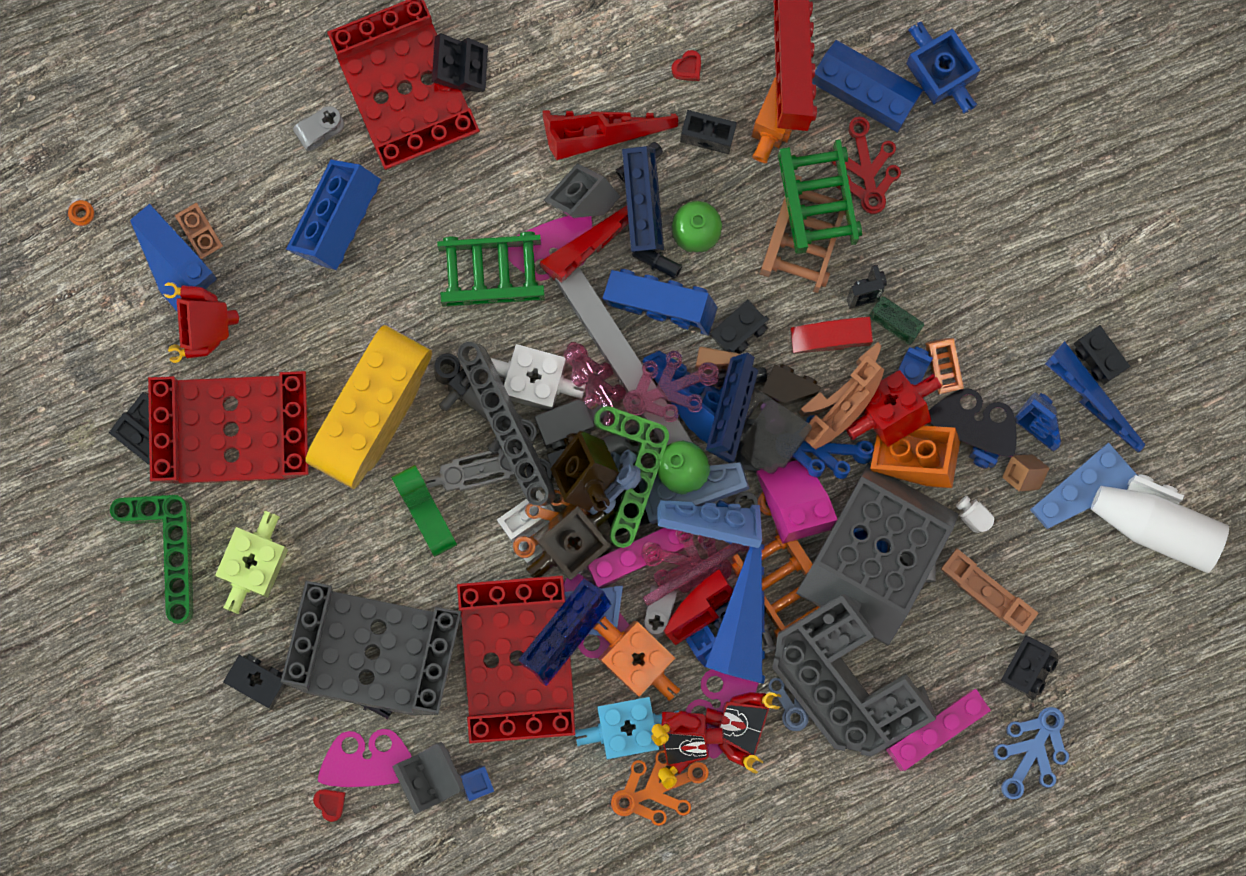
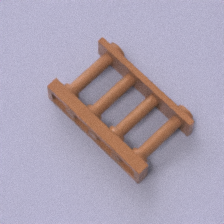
M795 175L796 180L800 179L801 182L802 177ZM813 191L802 192V195H799V200L801 198L816 204L841 201ZM784 198L760 275L770 277L771 271L777 272L778 269L815 281L816 284L813 292L818 293L821 286L826 287L830 276L826 269L836 238H830L827 248L812 243L808 245L806 253L824 258L819 272L781 260V257L777 256L779 247L784 248L788 246L794 248L793 237L788 236L789 233L784 232L787 223L790 224L786 199ZM845 211L838 212L835 225L808 216L806 220H803L804 226L816 230L840 227Z

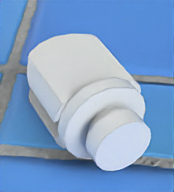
M968 496L962 498L956 505L959 510L962 509L959 514L961 520L975 533L989 530L994 523V517L989 510L976 499L970 503L971 499Z

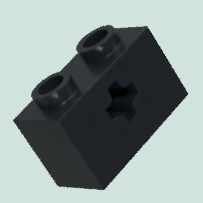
M687 110L680 142L729 154L737 122Z
M249 653L246 658L238 655L223 683L263 706L273 709L286 686L281 683L283 673L273 667L266 670L259 666L262 661ZM261 673L260 679L263 680L262 684H255L253 686L254 681L251 677L253 675L258 676Z

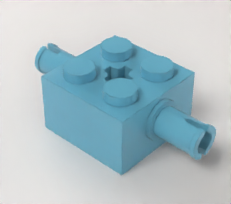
M650 697L598 706L597 710L600 721L598 726L579 730L575 729L576 737L587 735L586 738L576 739L577 747L601 742V744H604L606 759L609 760L659 750V746L654 743L651 736L653 734L652 727L655 724L662 725V714L655 715L652 712ZM625 721H629L630 725H635L636 729L632 731L631 736H627L626 732H621V727L625 725Z

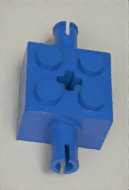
M918 22V26L913 25L908 31L920 49L910 54L906 63L933 105L947 96H953L963 114L968 113V110L974 109L977 103L973 100L965 86L977 78L980 68L953 28L938 38L932 39L923 22ZM939 65H940L941 67L946 66V67H947V70H945L944 68H940Z

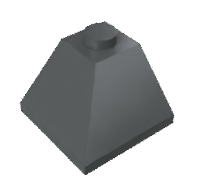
M577 163L544 201L572 218L605 215L621 196L604 176Z

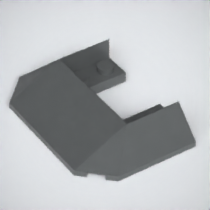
M841 594L778 633L772 668L834 749L859 751L861 755L871 757L936 720V714L924 685L917 688L907 674L871 695L867 693L841 656L872 639L875 632L859 612L862 603L845 594Z

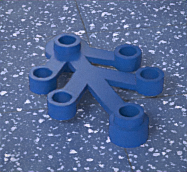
M815 415L808 416L804 426L793 435L788 433L780 435L775 444L777 453L785 459L794 457L813 477H820L825 469V465L839 479H844L848 476L850 465L845 461H837L830 454L852 455L856 462L867 464L872 460L874 447L869 441H860L856 445L827 443L814 449L808 442L803 441L804 439L799 434ZM804 452L813 453L818 459L812 460ZM812 466H817L820 470H815ZM838 468L844 469L845 472H841Z

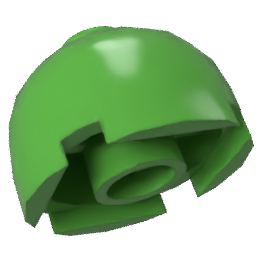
M698 200L688 202L681 206L673 216L672 236L677 245L687 252H706L713 248L720 239L722 231L721 217L717 210L707 202Z
M684 440L674 441L666 446L657 475L662 484L671 492L682 495L693 490L697 491L704 485L710 473V465L708 464L707 455L696 444Z

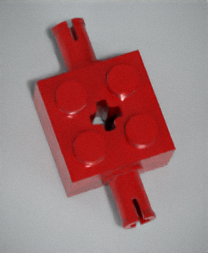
M898 370L880 381L874 396L861 413L862 417L855 420L846 429L849 437L851 436L852 440H855L858 436L872 429L887 447L891 446L931 422L928 406L923 398L942 388L940 381L935 374H931L928 378L914 385Z

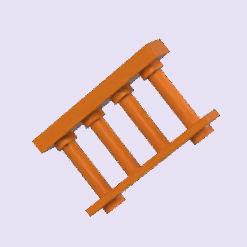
M777 529L775 531L777 533L775 540L762 549V560L779 549H787L792 557L789 558L788 563L762 579V591L795 570L796 572L801 570L803 575L806 576L813 565L798 540L782 544ZM736 554L732 557L734 563L731 564V567L739 577L745 559L742 560ZM799 587L773 604H770L764 595V610L777 628L774 630L776 637H778L780 631L820 608L817 606L789 625L784 626L776 613L801 598V596L796 594Z

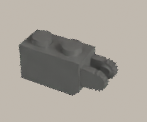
M578 399L535 416V422L546 449L552 447L553 450L564 447V438L568 439L566 436L570 433L583 431L591 435V431L595 427V413L600 408L606 407L607 404L601 402L587 407L585 402ZM604 411L601 413L600 422L607 419L609 412Z

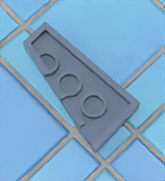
M740 462L710 466V473L704 485L697 491L693 490L682 495L671 492L656 475L645 509L649 522L654 524L657 523V507L660 500L693 502L695 506H703L705 502L712 503L750 488ZM641 479L638 485L642 493L646 488V484Z

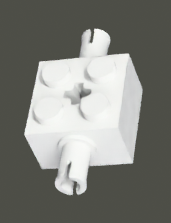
M516 344L512 359L508 363L491 358L498 375L504 377V387L513 402L550 411L554 408L557 395L560 393L579 399L583 398L586 383L564 378L565 357ZM534 373L538 374L539 379H536L535 383H531L528 376H533Z

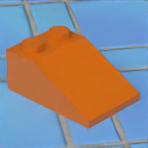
M922 426L889 447L877 435L870 469L873 472L924 486L952 488L960 446L956 428Z

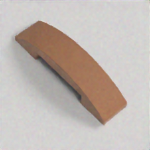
M877 342L857 360L856 364L859 366L867 356L876 362L881 349L880 343ZM851 378L828 399L819 392L800 409L799 414L802 417L810 416L832 408L856 380Z
M867 356L850 375L856 381L822 420L815 415L799 435L814 449L827 444L839 436L866 408L880 384L884 369Z
M957 548L941 567V570L963 591L1021 634H1024L1039 614L1022 599L1012 595L979 569L974 561Z

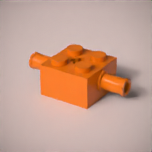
M776 77L755 121L751 136L760 140L752 157L761 163H767L773 147L780 148L782 141L787 143L792 133L791 129L777 128Z
M606 616L602 617L599 621L606 627V630L599 623H596L593 629L610 644L599 656L598 660L636 696L640 697L649 686L653 685L668 701L673 699L675 696L667 688L674 694H677L680 688L664 674V670L673 662L675 657L638 621H633L624 631L620 632ZM633 653H641V662L639 664H632L634 660L632 657Z

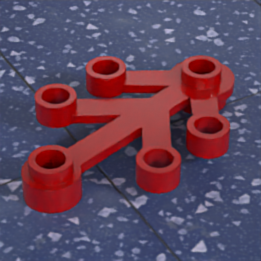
M855 117L851 120L848 131L855 138L860 165L849 157L845 165L847 170L864 180L865 189L852 182L850 176L847 175L850 192L861 199V207L865 212L878 214L886 205L884 194L891 184L899 179L901 170L896 165H890L885 171V178L877 188L874 177L885 161L894 155L896 145L892 141L883 142L879 154L871 164L866 135L870 128L869 122L864 117ZM860 126L863 131L857 133L854 131V127ZM884 146H890L892 148V152H885ZM836 161L831 162L834 166H836ZM889 170H895L897 172V176L891 177L889 175ZM869 199H876L878 204L876 206L870 205Z

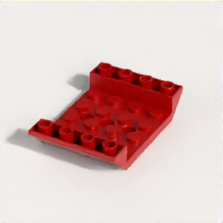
M406 0L327 32L384 170L480 132L461 90L437 83L425 85L421 81L425 74H432L435 36H437L424 0ZM402 83H408L412 86V90L404 95L398 92V87ZM383 92L389 98L386 103L378 104L374 101L376 94Z
M306 371L279 372V376L177 380L174 376L148 377L150 482L195 484L286 480L309 475V464L306 463L308 453ZM228 398L238 400V406L233 411H227L224 408V402ZM230 423H235L239 427L238 433L232 437L226 436L224 432L225 427ZM229 449L239 451V458L235 462H228L225 459V454Z
M563 575L457 584L467 684L469 744L575 735V706ZM542 648L548 649L551 652V660L546 664L540 663L536 657L538 650ZM516 650L523 652L525 655V662L520 666L514 665L510 660L512 652ZM488 653H495L499 658V663L494 668L486 666L484 662V657Z

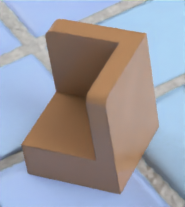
M1032 454L1014 455L1011 457L1002 478L1019 492L1039 490L1050 468Z

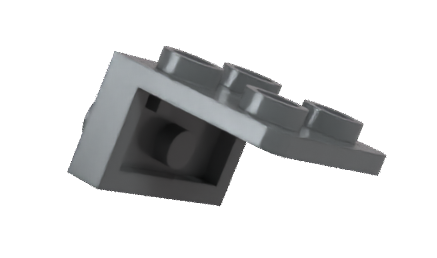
M442 742L392 766L415 815L464 790L462 778L454 767L450 752Z

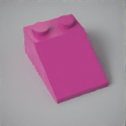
M797 460L756 472L782 544L830 531L838 520L830 498L818 478L811 476L808 470Z

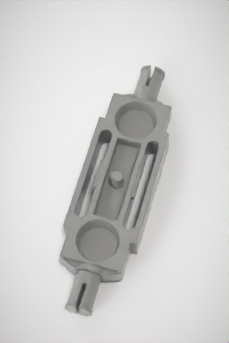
M517 447L513 448L516 454L520 453ZM500 448L496 453L487 451L454 459L453 463L440 466V475L425 478L427 488L443 485L447 492L460 489L461 492L511 479L510 476L515 474L503 449ZM493 454H499L498 457H494V458H490V459H486V458H485V459L473 461V463H470V464H466V465H462V466L459 465L461 462H465V461H469V460H473V459H477V458H481V457H485V456H489V455H493ZM498 474H504L503 477L467 486L464 485L466 482L486 478Z

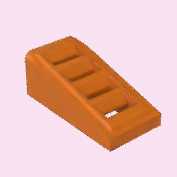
M945 338L925 343L926 350L929 352L928 356L933 358L930 363L932 373L935 374L942 388L937 389L938 394L964 389L954 338ZM947 348V352L936 353V349ZM949 357L950 362L938 363V359ZM952 367L953 372L940 373V370ZM954 377L955 382L943 385L942 380Z

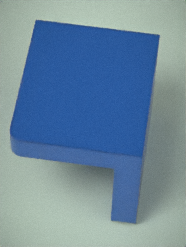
M481 765L460 774L464 786L463 791L468 801L494 792L485 766Z

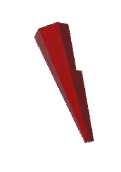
M550 110L543 111V121L549 149L556 160L678 127V116L676 114L654 118V113H646L645 117H631L630 112L591 111V114L574 116L573 111H566L565 115H551Z
M627 205L541 260L540 267L553 281H555V278L561 283L565 281L595 251L599 253L629 224Z

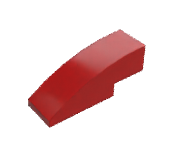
M870 317L833 320L790 328L793 354L844 350V348L870 346L873 342Z
M720 569L701 582L684 599L670 618L664 632L674 645L679 644L718 619L719 616L715 609L731 599L733 588Z

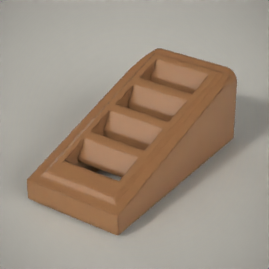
M701 346L698 350L695 371L728 369L730 358L741 354Z

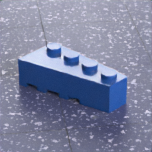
M620 269V272L611 270L602 298L608 306L637 315H642V312L645 311L647 312L646 315L654 320L663 322L668 318L671 319L672 323L683 329L688 330L690 325L700 328V334L707 336L710 335L718 309L709 293H707L708 291L704 288L693 286L692 289L683 287V284L672 280L664 283L651 275H644L643 278L635 276L634 272L627 269Z

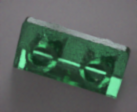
M884 296L880 298L868 316L910 346L924 327L922 321Z

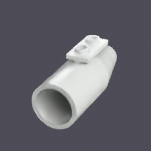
M1140 474L1139 476L1135 475L1127 484L1129 485L1127 490L1100 486L1093 499L1091 510L1133 542L1206 573H1209L1214 568L1226 544L1229 525L1179 505L1184 495L1177 493L1178 490L1172 486H1161L1153 483L1154 480L1146 475Z

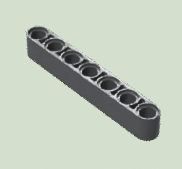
M474 342L463 343L458 349V359L526 499L532 505H550L555 499L554 487L484 346ZM472 348H475L477 356L473 361H470L468 353ZM486 371L488 373V380L486 383L481 384L479 380L480 374ZM494 394H497L500 399L496 407L491 405V398ZM509 417L511 426L505 431L502 428V421ZM519 440L522 443V450L519 454H516L513 450V445ZM531 464L534 468V473L528 478L524 471L525 467ZM540 487L545 490V497L542 501L536 498V491Z

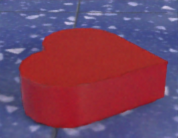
M688 50L683 54L682 59H677L673 62L671 67L672 75L679 80L700 81L701 56L697 51Z
M324 789L315 793L313 798L314 805L322 810V816L325 820L334 822L341 818L346 792Z

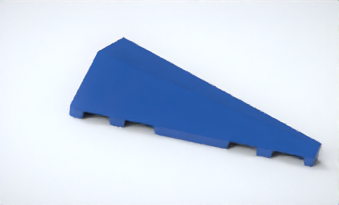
M1064 341L1049 357L1045 365L1083 396L1079 403L1135 451L1140 452L1145 443Z
M761 544L759 548L749 547L705 667L730 676L764 684L765 676L762 675V659H765V651L762 650V633H765L764 591H762V575H764L762 549H764V544Z

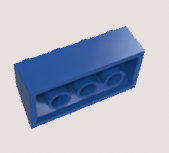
M835 40L816 68L815 76L812 79V84H816L817 87L897 133L923 92V89L838 40Z
M331 159L286 250L322 267L337 270L344 259V254L350 242L355 237V232L361 220L366 215L368 205L376 194L381 179L359 164Z

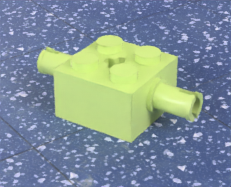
M264 511L258 529L253 534L240 528H235L215 574L216 577L231 583V586H233L225 606H223L224 609L239 614L247 592L250 593L252 591L266 598L269 597L288 552L286 547L272 542L271 539L275 526L280 519L279 516ZM254 557L257 565H251L250 569H248L249 565L246 562Z

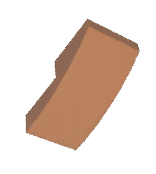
M197 202L174 215L200 259L223 247Z

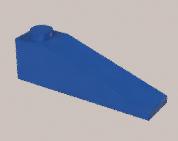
M150 204L130 220L162 295H173L175 293L173 286H165L168 282H173L180 288L182 285L206 289L217 280L213 272ZM176 295L173 298H166L164 296L177 311V298H181V296Z
M661 351L644 357L642 362L685 424L699 439L708 443L723 386L719 390L707 383L708 378L702 374L698 377L687 372L686 365Z
M1035 392L1017 413L1015 422L1054 452L1061 445L1057 410L1052 405L1053 401L1048 396Z

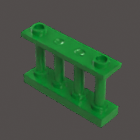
M841 139L835 140L833 151L796 157V155H791L790 147L779 149L778 161L795 254L806 253L808 245L812 241L850 236L851 245H856L859 236H862V227L860 221H856L845 165V162H848L847 148L842 147ZM836 161L838 176L800 182V179L796 180L794 170H797L798 167ZM836 186L841 188L842 201L811 206L800 205L799 195H802V192ZM845 211L846 226L809 231V229L804 227L803 220H806L808 216Z
M522 232L520 236L465 240H458V237L452 236L443 238V241H437L439 252L446 251L448 288H446V292H440L442 307L545 300L544 285H539L535 278L533 246L541 245L540 235H535V232ZM523 246L525 283H523V287H513V284H510L508 247ZM482 249H498L500 284L497 285V288L487 289V286L484 285ZM472 250L474 276L472 290H461V287H459L456 251Z

